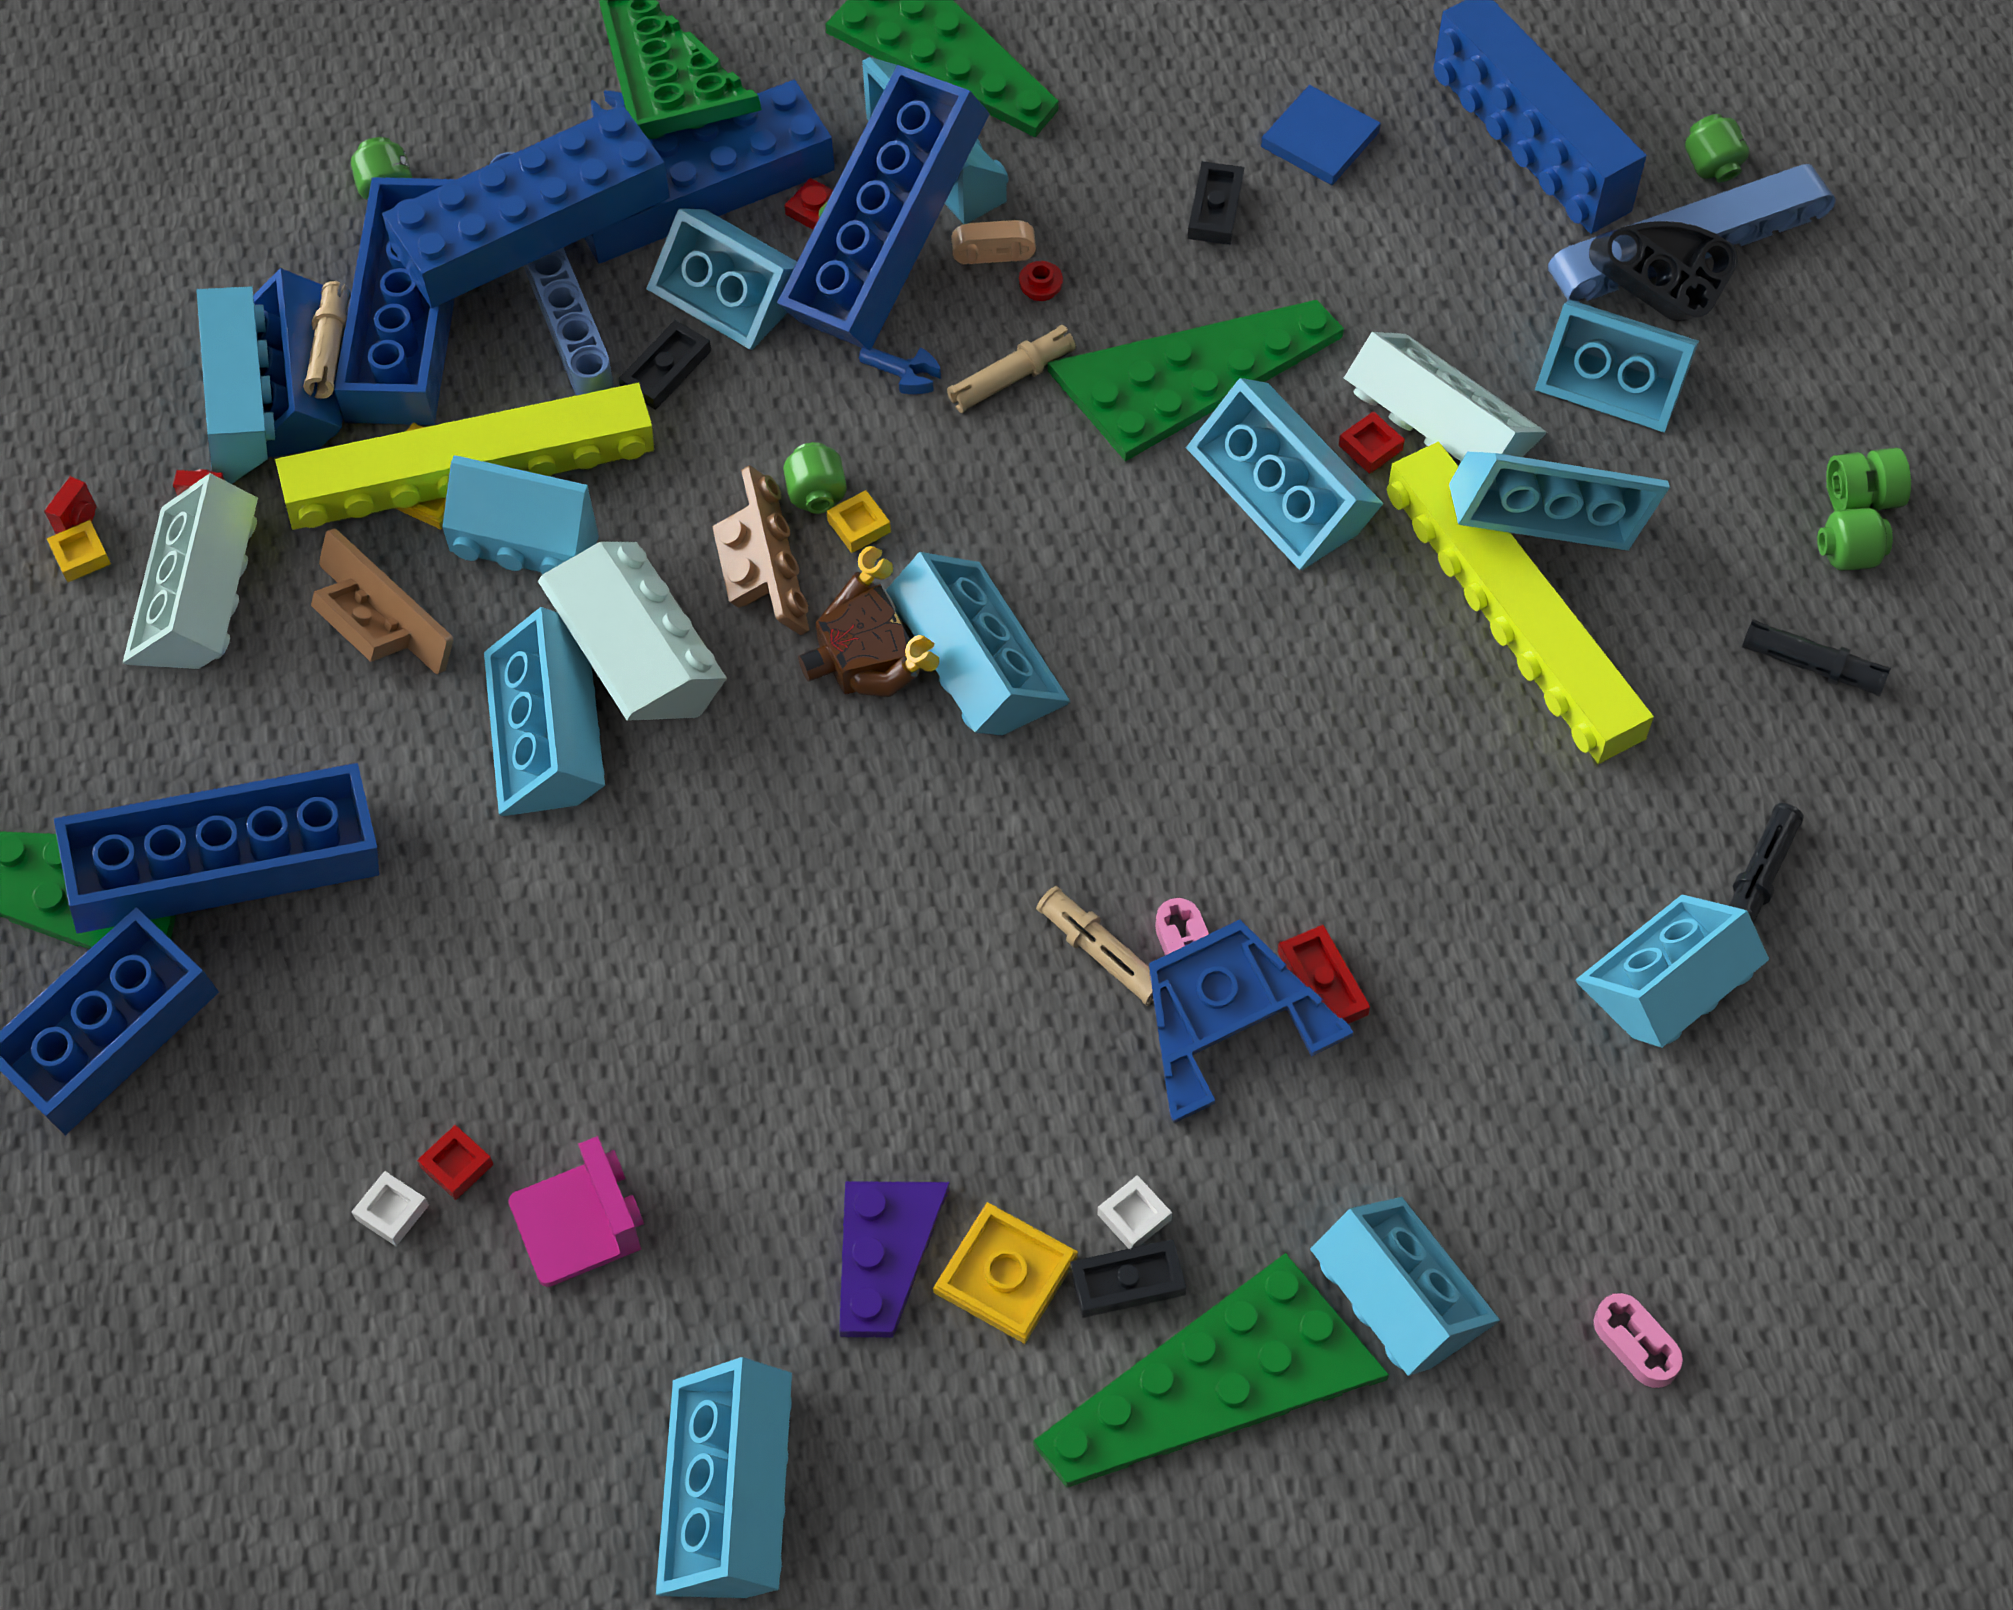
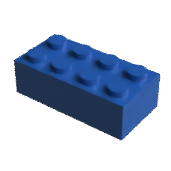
M136 907L0 1030V1071L66 1136L210 1002L219 991L205 972Z

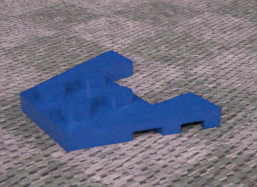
M1240 919L1149 963L1169 1111L1173 1123L1215 1104V1098L1193 1055L1284 1010L1288 1011L1311 1057L1353 1036L1350 1025L1333 1013L1322 1002L1323 999L1310 987L1302 983L1286 967V963Z

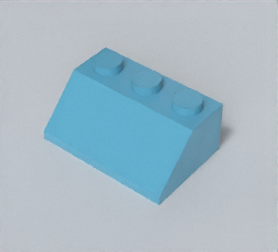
M678 209L646 289L746 348L753 350L787 314V311L777 301L797 261L706 209Z
M1569 300L1563 305L1535 390L1665 432L1699 341Z
M453 456L450 465L442 527L449 551L454 552L458 557L468 561H475L481 558L497 562L508 570L519 571L525 568L544 574L597 543L599 534L588 485L461 456Z
M1682 894L1579 976L1576 982L1633 1039L1662 1048L1666 1044L1677 1040L1681 1036L1682 1031L1701 1015L1711 1012L1717 1006L1718 1001L1735 987L1749 981L1753 973L1770 959L1747 910Z
M1403 1197L1350 1208L1310 1248L1320 1261V1267L1324 1275L1340 1287L1353 1304L1352 1308L1357 1318L1365 1325L1371 1327L1385 1345L1388 1358L1397 1367L1403 1369L1408 1376L1433 1368L1500 1321Z

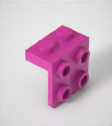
M598 1136L578 1144L584 1161L583 1165L518 1190L509 1197V1206L540 1284L545 1287L554 1286L642 1250L635 1229L644 1224L633 1195L625 1198L622 1197L617 1182L625 1180L621 1164L615 1150L607 1153L604 1152Z

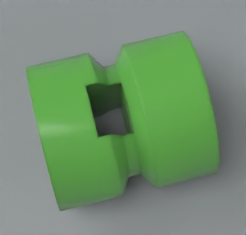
M1897 447L1872 450L1866 458L1859 452L1833 455L1829 459L1826 485L1834 511L1869 508L1870 505L1876 510L1901 508L1907 505L1911 493V474L1906 455Z

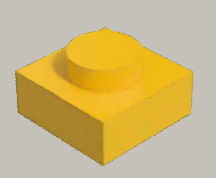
M867 490L827 510L829 524L851 553L891 533L889 519Z
M91 520L46 538L67 583L111 564Z

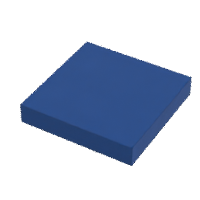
M1309 85L1262 136L1261 147L1333 186L1377 136L1381 123Z

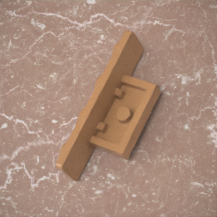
M749 465L741 470L749 506L712 526L728 599L736 607H743L770 592L776 619L799 635H802L809 631L806 617L808 604L799 588L797 579L799 566L791 554L788 541L790 529L782 516L779 504L781 491L771 476L763 475Z
M337 529L326 531L319 565L337 583L314 591L311 606L370 662L408 648L435 674L445 671L453 644L452 635Z

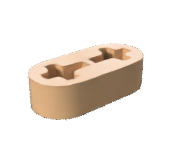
M1019 220L963 224L957 227L951 236L954 259L961 264L1025 261L1030 259L1036 251L1033 227L1029 223Z

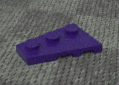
M845 1181L840 1337H894L914 1285L915 1276L924 1252L928 1248L934 1232L935 1223L950 1189L949 1182Z

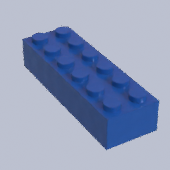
M1464 0L1443 11L1433 67L1437 80L1444 86L1448 85L1459 96L1463 107L1470 113L1474 112L1485 123L1491 137L1495 140L1500 139L1512 151L1516 163L1521 167H1527L1537 177L1543 191L1548 195H1554L1565 207L1569 218L1574 223H1581L1590 234L1631 213L1647 155L1494 0Z
M900 65L896 66L777 301L797 321L870 351L990 115L970 90Z
M793 79L757 93L760 99L761 111L708 123L698 129L687 128L666 133L657 139H648L665 162L670 198L584 237L598 264L666 238L678 209H706L719 217L807 182L809 178L814 179L834 171L832 137L796 80Z
M622 104L382 214L392 249L430 307L434 308L670 198L665 162Z
M372 177L334 388L345 423H415L418 425H435L455 298L434 308L430 307L392 249L382 213L456 179Z
M358 763L53 818L69 908L76 934L115 927L136 907L151 920L379 876L378 849Z

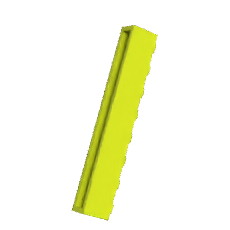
M634 383L275 459L291 527L292 530L304 527L315 528L327 522L351 517L361 518L374 512L397 507L408 508L417 503L446 498L450 465L454 455L551 476L556 473L579 468L590 469L598 464L623 458L628 460L636 459L644 453L654 451L652 423L640 384Z
M1439 441L1392 463L1389 484L1387 486V494L1391 503L1398 510L1404 509L1412 520L1414 532L1419 540L1423 543L1429 542L1437 552L1438 561L1444 573L1449 577L1455 576L1463 586L1464 595L1470 607L1475 611L1481 610L1489 620L1490 628L1496 641L1502 646L1508 645L1515 654L1522 675L1528 681L1534 680L1544 692L1545 703L1551 713L1557 717L1562 716L1570 726L1571 734L1577 747L1584 753L1589 752L1596 762L1600 764L1646 740L1654 716L1512 534L1458 525L1449 482L1459 466Z

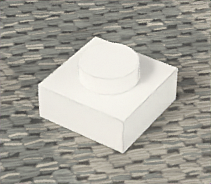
M384 1171L352 1210V1214L355 1220L397 1246L429 1204L424 1196Z
M1138 1175L1098 1206L1097 1213L1128 1249L1142 1245L1172 1219V1212Z

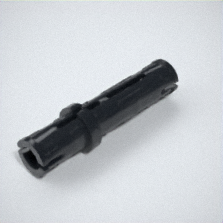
M1752 619L1742 645L1744 649L1759 652L1779 661L1818 673L1829 678L1828 682L1834 685L1841 682L1863 689L1879 697L1891 670V667L1873 663L1850 654L1851 649L1841 646L1840 650L1825 646L1799 635L1771 627L1755 619Z
M1779 803L1774 806L1771 818L1756 845L1745 872L1738 874L1733 884L1735 893L1729 906L1747 910L1753 924L1762 905L1769 903L1774 894V887L1772 885L1787 855L1799 826L1803 822V813L1791 804Z

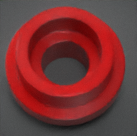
M1035 261L1027 264L1021 270L1019 286L1021 291L1030 299L1047 301L1060 292L1063 286V275L1055 264L1047 261Z

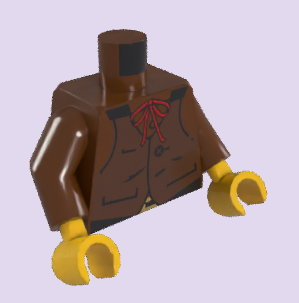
M869 546L862 550L858 558V566L862 573L855 572L817 620L816 630L820 647L798 655L800 667L808 682L833 673L844 694L857 692L861 695L891 697L914 678L918 677L919 668L925 671H933L938 667L939 657L928 651L933 649L935 643L922 635L915 636L910 640L881 584L874 586L873 580L875 578L880 580L886 579L893 572L892 562L885 558L881 559L874 567L875 562L882 555V550L874 546Z

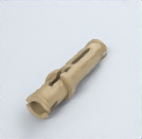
M330 281L323 285L320 307L312 319V328L315 334L303 387L306 393L311 396L316 382L318 385L315 398L318 399L330 397L334 391V379L341 340L345 332L347 307L351 297V291L345 284L342 286L340 297L337 295L340 285L338 281Z
M1059 325L1055 330L1031 343L1025 340L1018 344L1017 351L963 381L949 386L947 393L951 402L954 404L958 401L959 404L956 405V408L960 413H963L968 408L1029 374L1032 376L1039 375L1043 372L1044 366L1048 362L1075 351L1076 345L1071 333L1064 336L1063 334L1068 329L1064 325Z
M1057 886L1047 891L1039 901L1036 908L1037 911L1044 914L1067 935L1066 941L1072 947L1078 948L1080 946L1111 975L1138 996L1145 1005L1149 1006L1154 1001L1149 966L1101 926L1100 917L1093 911L1086 913ZM1070 917H1072L1081 927H1083L1093 937H1095L1096 941L1091 939L1084 931H1082L1077 925H1075L1070 920ZM1107 951H1111L1132 971H1134V975L1131 974L1125 967H1123L1117 960H1115Z

